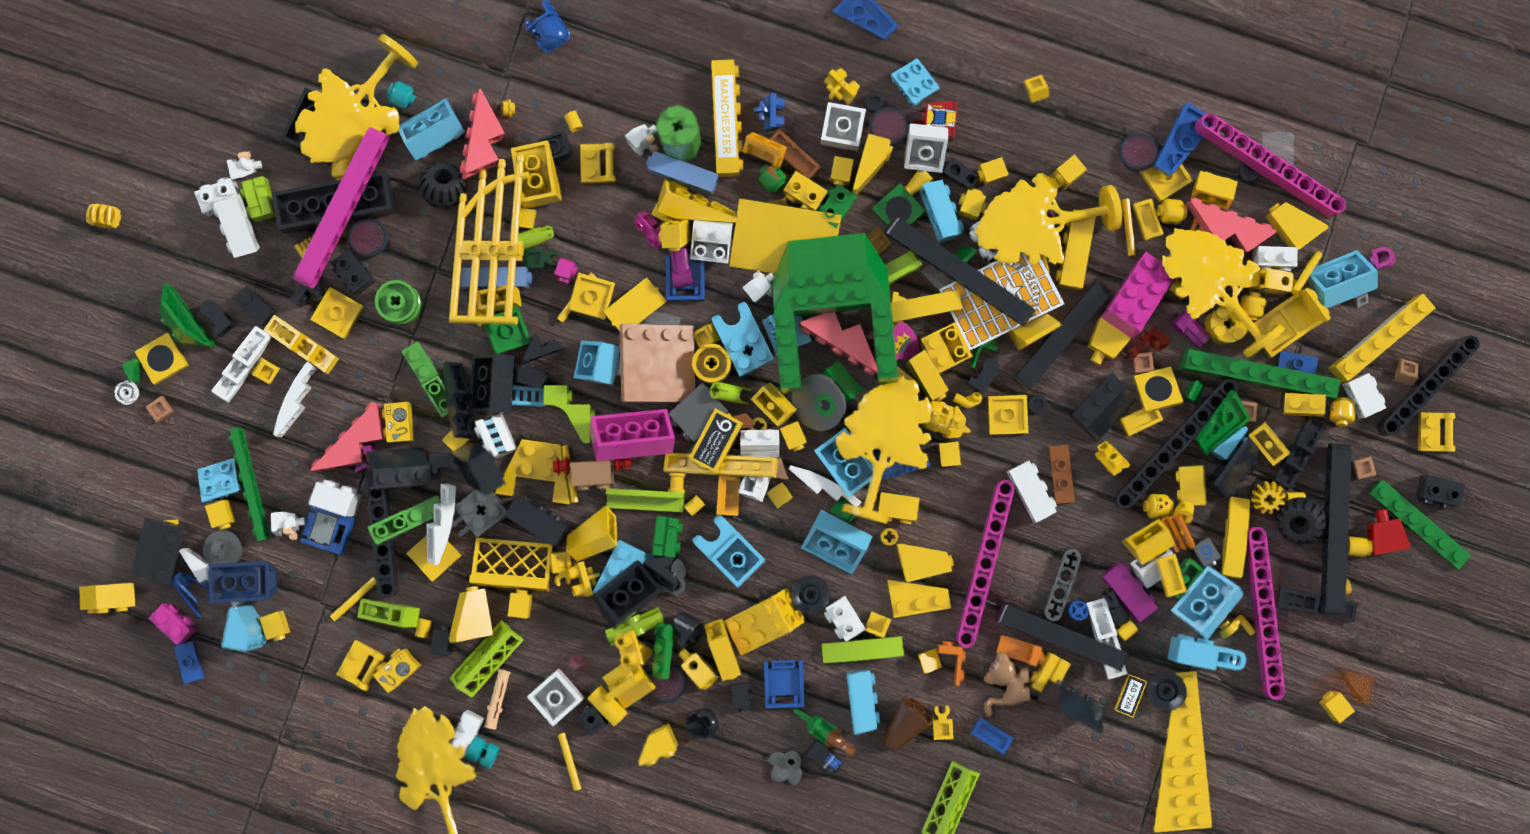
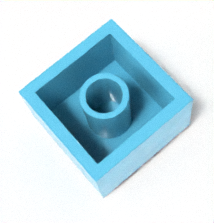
M581 341L573 378L592 383L613 385L616 377L617 362L620 358V347L604 342Z

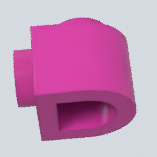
M1381 247L1371 250L1373 256H1370L1372 266L1376 267L1378 271L1394 265L1396 256L1391 249Z
M560 258L554 273L555 277L558 278L557 281L568 284L571 278H575L578 267L575 266L576 262Z

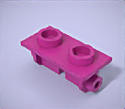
M645 210L641 214L638 213L633 221L636 228L645 235L651 246L659 250L662 242L659 241L661 226L656 229L653 228L658 222L650 212L647 213Z

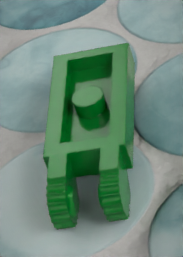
M658 622L654 630L656 643L654 645L652 676L668 679L673 645V628L669 624Z

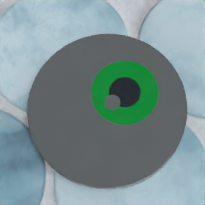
M822 374L808 375L801 379L802 391L792 392V405L797 409L795 414L807 427L817 431H826L838 425L844 418L846 412L844 393L840 391L834 380Z

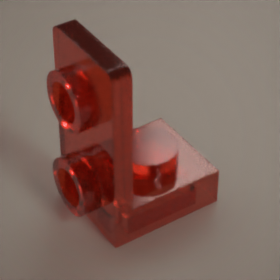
M1155 327L1150 328L1148 331L1144 330L1138 337L1139 343L1134 344L1128 351L1130 356L1127 360L1131 362L1139 354L1146 342L1153 349L1161 352L1169 345L1171 339Z

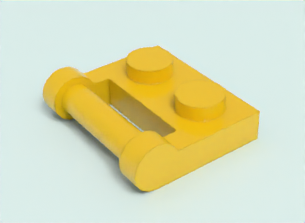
M614 143L580 144L581 183L615 182V175H613ZM600 151H605V176H601Z
M1418 413V451L1455 452V446H1453V419H1455V413ZM1440 419H1445V445H1440Z
M355 640L336 675L367 691L376 668L381 661L383 662L386 656ZM371 655L374 659L361 680L358 677Z

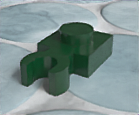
M525 249V267L528 269H545V263L557 266L558 262H552L551 257L553 255L557 256L558 252L550 251L548 254H545L544 249Z

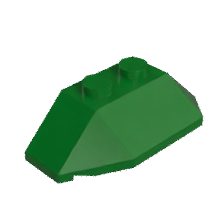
M165 283L162 286L158 312L162 316L160 318L162 323L173 331V338L178 343L215 348L217 345L173 285Z

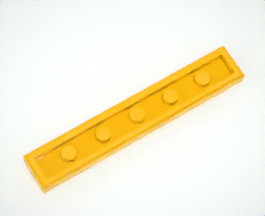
M670 453L665 454L663 472L764 478H776L778 459L774 457L726 455L716 474L705 467L701 468L699 464L688 459L691 454Z

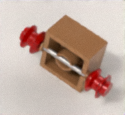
M567 456L561 461L556 457V461H553V472H557L558 476L561 472H565L568 476L571 471L572 486L577 487L579 491L591 490V486H596L597 489L610 488V485H614L613 466L617 472H619L620 468H625L628 471V467H631V458L614 459V461L573 463L570 462Z

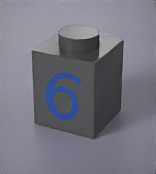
M1203 537L1195 542V547L1192 549L1188 547L1200 567H1212L1217 564L1216 560L1221 558L1209 537Z

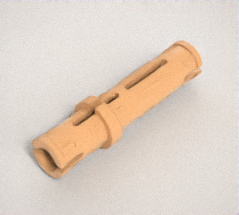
M498 669L491 702L487 706L488 714L484 724L486 728H497L499 714L503 710L501 708L511 673L509 671Z

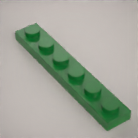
M238 427L230 429L229 440L235 449L234 460L239 465L240 472H238V476L244 485L243 496L245 501H248V516L254 525L252 528L253 535L257 538V541L270 540L244 430Z
M1380 479L1368 493L1396 519H1400L1403 525L1456 570H1460L1471 557V554L1383 479Z

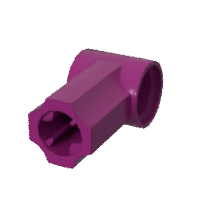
M687 248L670 251L674 288L692 286L693 278L691 268H689Z
M1184 309L1171 322L1173 328L1180 334L1185 335L1197 348H1200L1211 337L1197 323V319L1191 318V315L1187 313V309Z

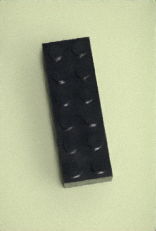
M386 171L372 173L349 221L397 213L391 178ZM342 179L271 192L278 230L286 234L318 228Z

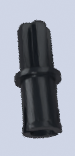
M1112 588L1107 589L1110 596L1104 590L1102 596L1109 606V611L1114 614L1119 624L1127 623L1129 617L1122 607V601L1118 600Z

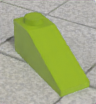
M361 598L357 618L399 627H417L420 608Z

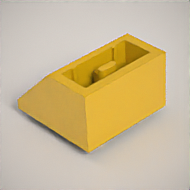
M956 322L919 341L923 351L926 350L939 374L973 357Z
M1159 519L1122 540V544L1141 565L1175 545L1169 529Z
M669 723L650 732L639 760L640 766L644 764L646 767L656 763V760L661 756L667 758L675 754L678 743Z

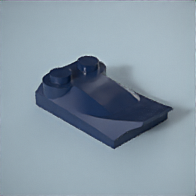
M269 561L207 564L206 586L208 603L270 600V597L277 592V569L270 565Z

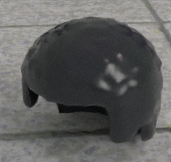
M708 708L694 710L686 716V727L694 739H708L718 730L719 723L717 717Z

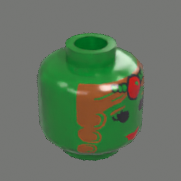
M765 165L759 171L758 182L769 193H778L787 183L786 174L778 166Z

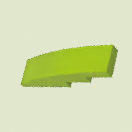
M902 636L822 644L823 663L904 656Z

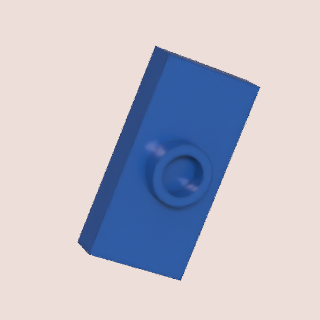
M1280 351L1276 367L1316 374L1318 358Z
M195 641L174 646L184 684L205 678Z
M979 717L970 734L1002 754H1005L1014 739L982 717Z

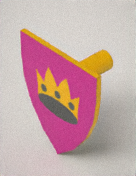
M898 320L893 327L896 359L915 357L919 354L917 336L907 324Z

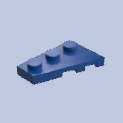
M843 0L832 11L883 40H886L899 27L875 0Z

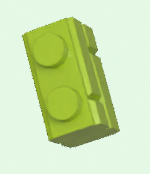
M261 176L242 182L243 188L240 189V193L247 202L245 209L248 217L255 222L276 217L268 179Z

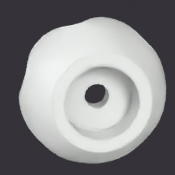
M129 381L117 384L114 391L115 399L124 405L134 403L139 396L137 385Z

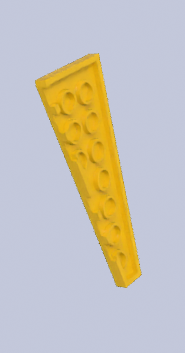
M1196 671L1175 672L1184 681L1187 695L1184 703L1179 708L1169 712L1170 719L1166 733L1167 740L1164 747L1158 802L1155 809L1154 832L1212 828Z

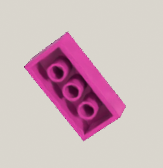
M1145 252L1137 260L1101 318L1132 339L1138 335L1174 280L1168 276L1162 262Z
M667 409L592 416L590 419L589 432L596 461L673 453L675 437Z

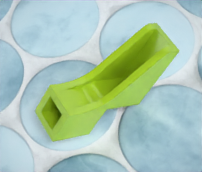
M567 385L544 386V405L563 409L582 442L592 444L589 432L590 419L592 416H596L592 405H569V402L573 399V393Z

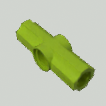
M659 607L644 614L631 617L616 630L610 628L605 632L611 646L616 645V635L634 630L637 637L646 633V630L655 627L658 622L664 623L665 620Z

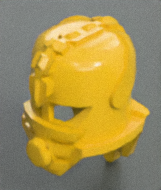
M942 401L930 402V421L928 423H921L925 429L941 433L944 438H960L962 433H970L971 430L965 425L966 417L958 406L952 407Z

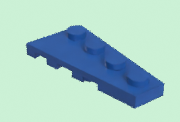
M1187 102L1183 105L1152 168L1168 177L1176 171L1204 138L1196 132L1195 123L1206 113ZM1204 121L1205 126L1209 127V124Z

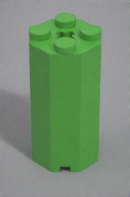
M678 105L662 111L656 128L665 155L683 162L695 159L701 147L699 126L693 112Z

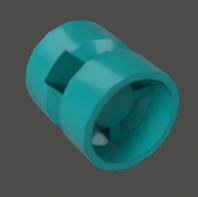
M475 736L467 750L465 759L472 763L479 762L481 767L490 770L501 747L493 743L486 744L485 739ZM484 749L488 750L485 758H482L481 755Z

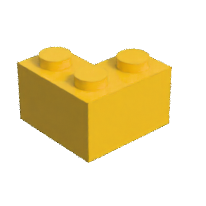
M134 583L79 587L80 610H88V613L109 612V608H115V612L128 611V607L135 606Z

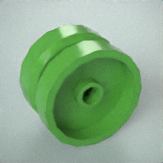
M392 280L381 285L376 292L375 307L379 315L387 321L404 325L411 323L419 316L422 309V299L418 291L408 283Z

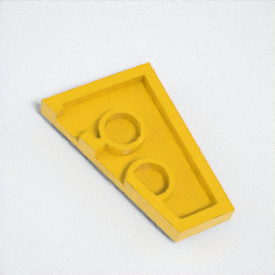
M887 580L894 618L951 608L948 589Z

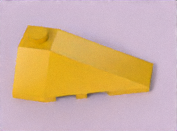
M667 178L664 179L657 202V212L660 215L675 219L736 222L735 211L715 201L708 202L704 195L700 193L694 195L688 192V187Z

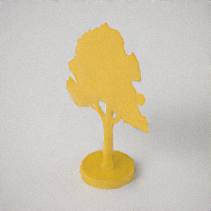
M381 34L378 42L389 54L364 84H356L350 87L347 82L326 68L322 70V74H319L318 82L322 83V93L317 90L308 93V99L315 101V111L302 110L295 123L296 133L306 132L305 139L301 142L300 146L301 152L311 158V163H338L344 159L352 160L369 127L380 132L382 129H385L387 135L396 133L400 128L398 111L395 108L380 106L374 98V89L396 60L411 69L417 67L418 61L387 35ZM358 89V93L354 94L353 92ZM367 94L369 98V105L367 107H364L360 104L361 99Z
M1039 173L1032 179V182L1036 185L1035 187H1031L1025 180H1019L1016 186L1011 189V192H1003L1001 195L994 197V200L991 201L988 208L984 211V216L981 218L974 234L978 235L979 246L985 250L991 248L998 250L994 259L1001 263H1017L1020 252H1024L1027 256H1030L1029 263L1032 265L1040 261V254L1049 258L1048 262L1055 265L1056 263L1062 264L1064 256L1058 232L1064 228V225L1070 221L1101 215L1102 221L1109 231L1119 230L1122 223L1121 202L1115 187L1108 185L1103 186L1099 192V207L1072 212L1063 211L1055 201L1057 189L1059 188L1058 182L1044 173ZM1049 209L1054 210L1059 216L1049 218L1047 217V211Z
M1175 228L1174 234L1166 237V247L1170 250L1171 257L1163 255L1162 265L1171 279L1182 278V287L1176 288V294L1184 298L1189 295V305L1186 307L1187 313L1191 315L1192 319L1199 318L1201 314L1213 308L1215 304L1229 307L1256 340L1243 351L1247 358L1285 331V328L1278 324L1263 334L1241 308L1238 302V295L1244 287H1257L1260 283V267L1257 263L1250 260L1244 266L1242 264L1244 257L1242 249L1233 248L1231 245L1227 246L1225 240L1220 239L1218 235H1213L1206 231L1201 232L1200 230L1192 231ZM1228 285L1232 286V297L1225 292V287Z
M904 376L898 378V382L880 384L878 388H874L863 396L862 401L858 404V411H854L852 415L845 418L844 423L850 429L851 435L848 436L846 432H842L837 436L836 445L842 457L847 460L859 456L869 460L873 466V474L863 508L844 504L843 512L887 524L889 518L887 515L873 511L884 470L887 467H891L895 462L915 466L919 469L927 467L926 462L929 460L926 453H922L919 444L925 445L931 437L929 433L922 434L919 424L930 421L931 404L927 397L922 401H918L919 387L916 381L906 380ZM872 450H881L879 461H876Z
M426 706L420 710L413 708V712L406 726L403 727V732L397 744L398 758L401 762H399L396 778L405 782L408 786L407 788L403 786L400 788V799L409 808L414 810L419 808L424 799H435L442 809L448 833L458 834L448 802V796L452 786L456 787L468 780L472 781L476 777V774L473 772L474 768L469 763L465 765L460 761V758L464 756L465 750L462 745L457 748L450 745L449 741L455 736V732L448 718L442 714L437 722L433 717V712ZM436 784L439 795L431 791V785Z

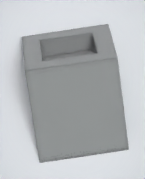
M1367 293L1353 298L1357 307L1368 303Z

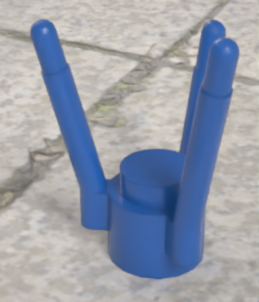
M179 572L171 580V584L200 619L202 617L187 595L195 603H199V600L189 590L192 586L190 581L207 588L206 583H199L197 578L193 577L190 573L185 575L183 572Z

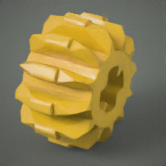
M91 204L86 211V222L92 226L109 229L119 226L121 215L120 210L116 207L104 204Z
M1264 481L1263 487L1257 484L1258 491L1252 490L1255 496L1251 498V501L1255 503L1254 507L1256 509L1260 508L1261 513H1265L1268 510L1269 514H1272L1274 508L1279 511L1278 505H1284L1285 503L1282 500L1286 497L1282 493L1283 489L1281 486L1276 487L1275 482L1269 485L1267 481ZM1267 495H1271V496H1272V497H1269L1270 500H1266V499H1265V498H1267Z

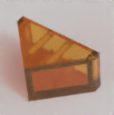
M1345 670L1338 671L1358 703L1368 706L1371 700L1375 677Z

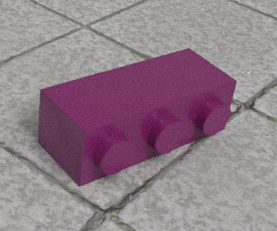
M1116 562L1100 577L1109 588L1114 590L1118 600L1122 601L1123 606L1134 620L1142 622L1158 609L1155 605L1157 601L1150 593L1147 594L1143 590L1144 585L1138 578L1134 579L1130 574L1132 570L1126 563Z

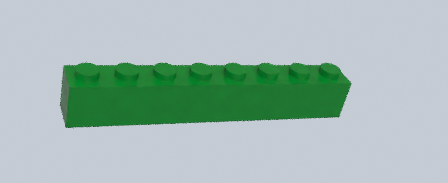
M1192 349L1183 351L1180 370L1227 380L1231 379L1237 382L1297 394L1326 395L1327 400L1337 398L1340 379Z

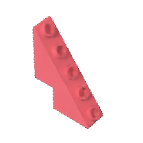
M479 89L478 93H474L472 97V104H475L474 110H471L469 114V121L472 123L471 127L467 128L465 138L469 140L468 145H464L462 156L466 157L465 162H461L459 171L462 174L463 180L479 174L480 170L486 171L496 166L498 158L491 144L501 141L504 135V131L481 89Z
M1191 198L1189 202L1185 203L1203 231L1218 235L1222 240L1230 237L1235 246L1242 249L1244 253L1249 252L1277 232L1275 229H1272L1273 226L1270 224L1255 223L1253 218H1241L1237 216L1238 213L1229 210L1225 212L1220 210V207L1217 205L1209 204L1208 206L1202 204V200L1197 198Z
M835 312L823 313L799 323V331L807 336L811 334L816 337V342L823 346L827 344L832 347L831 351L839 356L843 354L848 357V362L855 366L859 364L865 368L864 372L874 376V374L878 373L877 365L860 324L842 331Z
M373 402L365 408L366 412L361 417L358 416L353 420L349 430L343 431L338 436L339 440L325 450L326 454L321 459L318 458L312 463L311 471L321 472L366 463V457L362 449L364 444L386 441L383 436V428L385 427L381 405Z

